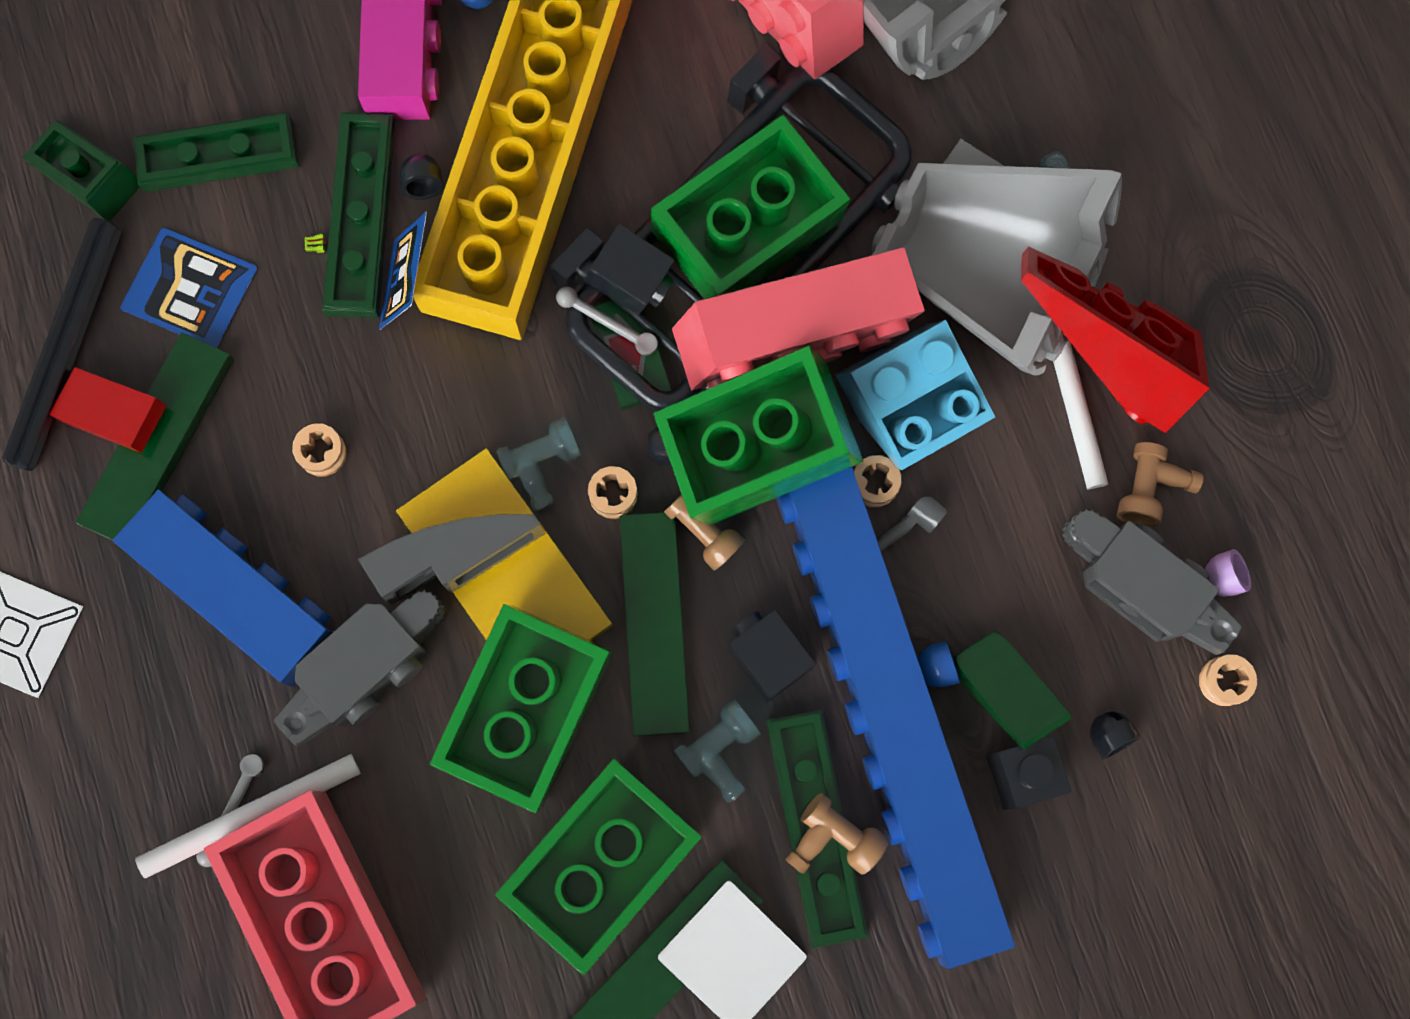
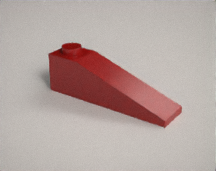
M1028 246L1022 253L1021 281L1133 420L1141 424L1150 423L1166 433L1210 389L1201 332L1164 308L1146 299L1139 307L1128 303L1123 298L1124 293L1122 289L1107 282L1101 290L1091 286L1086 275L1078 268Z

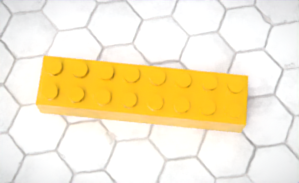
M633 0L509 1L418 265L413 298L420 312L522 341Z

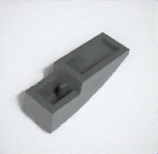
M498 514L463 518L427 527L398 538L358 560L380 596L393 605L438 577L441 584L450 593H453L545 535L534 514Z

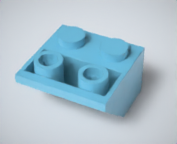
M946 320L925 324L835 374L860 423L898 470L909 467L995 418Z

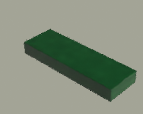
M289 112L133 137L138 186L143 192L299 167L294 124Z

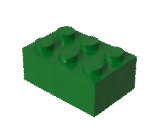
M782 115L651 208V231L704 299L754 286L842 222L851 199L786 117Z
M810 346L653 413L690 518L710 525L864 462L826 361Z
M503 604L429 765L533 813H537L544 807L614 651L513 605Z
M613 759L498 890L495 896L584 976L702 836Z

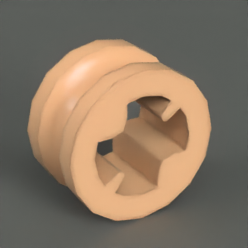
M311 424L304 427L296 434L293 441L292 452L295 460L309 474L314 476L327 477L332 475L343 466L346 460L347 448L344 440L332 427L325 424ZM322 438L328 446L333 443V449L324 453L325 461L318 463L312 455L307 457V451L315 449V440Z
M871 455L864 458V462L856 466L854 475L865 506L881 508L888 505L898 493L902 483L901 472L889 458L882 455ZM876 469L884 472L886 477L883 483L890 489L884 494L881 488L878 489L875 495L869 493L865 489L868 480L862 476L865 471H869L871 476Z
M608 466L600 469L592 476L588 486V495L592 508L606 519H619L620 515H628L633 511L637 503L638 491L635 480L627 470L621 467ZM617 480L620 489L629 490L628 496L624 497L621 495V504L609 506L606 497H598L599 489L606 490L605 482Z
M1227 654L1209 660L1202 667L1199 675V686L1203 695L1210 702L1219 706L1237 705L1248 701L1254 694L1257 687V674L1253 666L1245 658ZM1220 668L1224 672L1231 670L1237 672L1240 681L1233 683V685L1239 687L1236 693L1232 689L1222 691L1219 688L1217 679L1223 678V675L1218 674Z

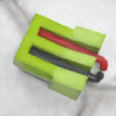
M319 234L315 235V237H305V250L325 253V246H327L325 242L327 240L324 235Z

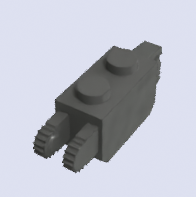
M1087 509L1083 512L1079 511L1069 522L1064 524L1065 527L1062 529L1064 532L1062 536L1065 538L1064 542H1067L1068 547L1072 546L1073 551L1089 562V565L1083 571L1085 588L1155 642L1173 640L1183 636L1209 652L1218 655L1224 653L1239 634L1242 626L1214 599L1220 589L1208 581V572L1196 562L1188 558L1179 559L1163 547V538L1150 527L1143 524L1135 525L1129 520L1122 526L1117 527L1104 516L1100 517L1099 512L1095 513L1093 509L1091 511Z
M423 590V592L417 591L415 595L412 594L411 599H406L392 612L382 604H365L296 665L295 682L300 687V690L273 720L277 727L295 746L301 747L333 725L344 728L348 723L357 726L365 721L380 706L376 699L392 684L397 688L405 685L422 669L423 665L419 660L428 652L421 643L437 630V625H441V622L445 621L444 616L447 613L445 612L446 607L442 605L443 602L439 601L438 597L433 595L431 591L427 593Z

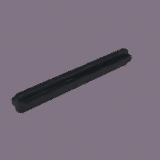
M93 218L89 222L2 456L3 462L11 467L25 471H32L36 468L54 419L49 413L69 378L121 236V229L108 220Z

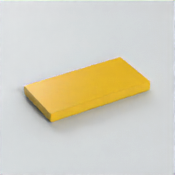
M487 448L396 510L411 533L463 518L498 514H533ZM543 527L545 535L453 592L486 640L503 604L513 605L590 641L597 638L613 625Z

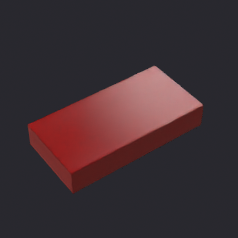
M74 367L49 415L62 423L142 453L167 405L156 397Z

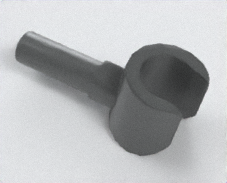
M932 497L919 499L907 515L900 519L899 523L877 538L880 551H884L907 534L915 524H918L930 534L946 515L947 509Z

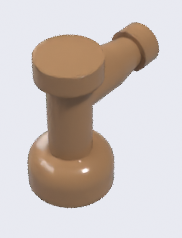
M1151 442L1137 443L1133 454L1134 459L1138 461L1132 494L1120 500L1117 518L1125 523L1129 520L1135 525L1143 524L1148 527L1160 525L1163 507L1154 498L1156 484L1161 483L1167 486L1181 487L1185 491L1196 494L1202 487L1203 473L1194 470L1187 471L1177 465L1166 463L1168 449L1160 444Z
M682 494L664 511L671 520L677 517L706 546L703 558L714 571L725 563L745 542V539L734 529L721 531L715 524L710 525L691 519Z
M819 793L809 803L801 817V821L810 828L802 837L796 851L792 850L785 860L796 870L804 874L811 865L809 862L823 850L831 838H834L848 849L847 861L849 865L860 874L867 873L884 854L889 843V837L873 827L861 831L830 807L831 799L823 793Z

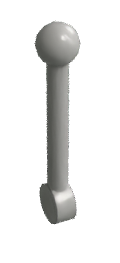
M563 287L558 290L556 300L561 307H574L635 343L637 352L642 355H650L656 350L658 343L653 334H639L579 299L576 291L571 287Z
M250 754L241 760L240 770L242 775L221 816L239 807L252 778L258 777L264 771L265 763L258 755ZM204 850L196 854L197 861L201 866L211 867Z

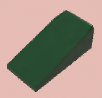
M58 119L50 125L22 157L90 210L108 221L119 212L140 188L137 177L122 162Z
M998 631L991 632L954 657L953 663L962 685L1023 750L1071 719L1070 713L1016 649Z

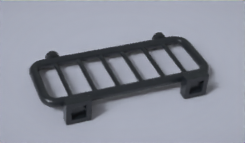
M765 44L731 79L727 102L742 115L754 102L758 105L677 189L765 128L780 111L785 113L866 184L865 188L850 202L842 222L814 241L806 250L803 249L795 255L798 259L778 279L781 280L815 271L875 206L883 214L886 213L895 204L896 194L900 187L898 182L910 166L912 149L909 139L903 130L832 69H829L814 80L802 66H799L779 81L777 74L781 57ZM810 85L821 87L889 146L891 158L875 177L789 104L801 89ZM650 216L634 234L653 245L657 238L651 231ZM586 228L550 265L552 282L559 288L571 287L575 289L580 285L582 288L577 292V297L591 306H594L605 294L585 282L584 278L602 251L603 241L590 229ZM669 268L666 275L674 280L672 284L693 303L704 300L695 289ZM760 280V281H759L758 283H756L754 286H758V285H762V284H766V283L763 282L762 280ZM613 300L682 362L677 343L642 312L636 315ZM574 307L567 308L565 322L568 335L574 343L640 403L653 411L662 410L709 389L706 386L691 391L687 378L674 390L661 391L657 389L588 327L586 314Z

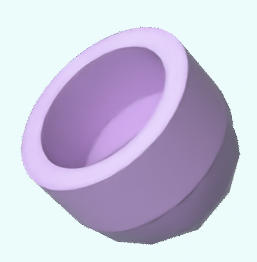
M1232 549L1217 554L1206 565L1205 570L1209 574L1208 581L1220 589L1216 595L1221 597L1235 596L1250 591L1251 578L1243 557L1237 550Z

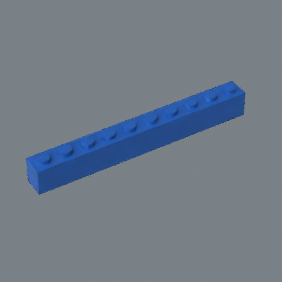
M852 467L777 497L778 508L784 523H794L800 541L793 544V552L802 576L811 574L817 595L810 596L815 620L819 628L828 626L834 648L827 649L831 669L837 682L846 680L852 701L845 703L850 726L855 736L863 733L870 753L869 756L863 757L867 778L873 790L882 789L888 807L887 811L881 812L886 835L889 837V842L892 846L900 843L907 866L899 868L904 890L910 902L919 901L925 919L924 923L918 924V932L928 958L937 957L941 966L950 969L1014 948L1015 944Z

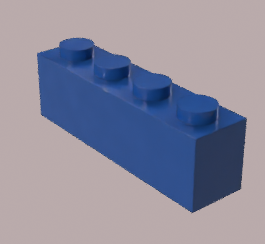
M158 489L112 541L279 682L294 688L297 685L295 682L296 665L333 633V631L325 626L332 617L307 596L300 603L296 602L284 592L290 582L266 562H263L257 569L242 557L249 548L228 530L222 527L215 534L206 527L202 521L208 514L187 496L181 493L176 500H173Z

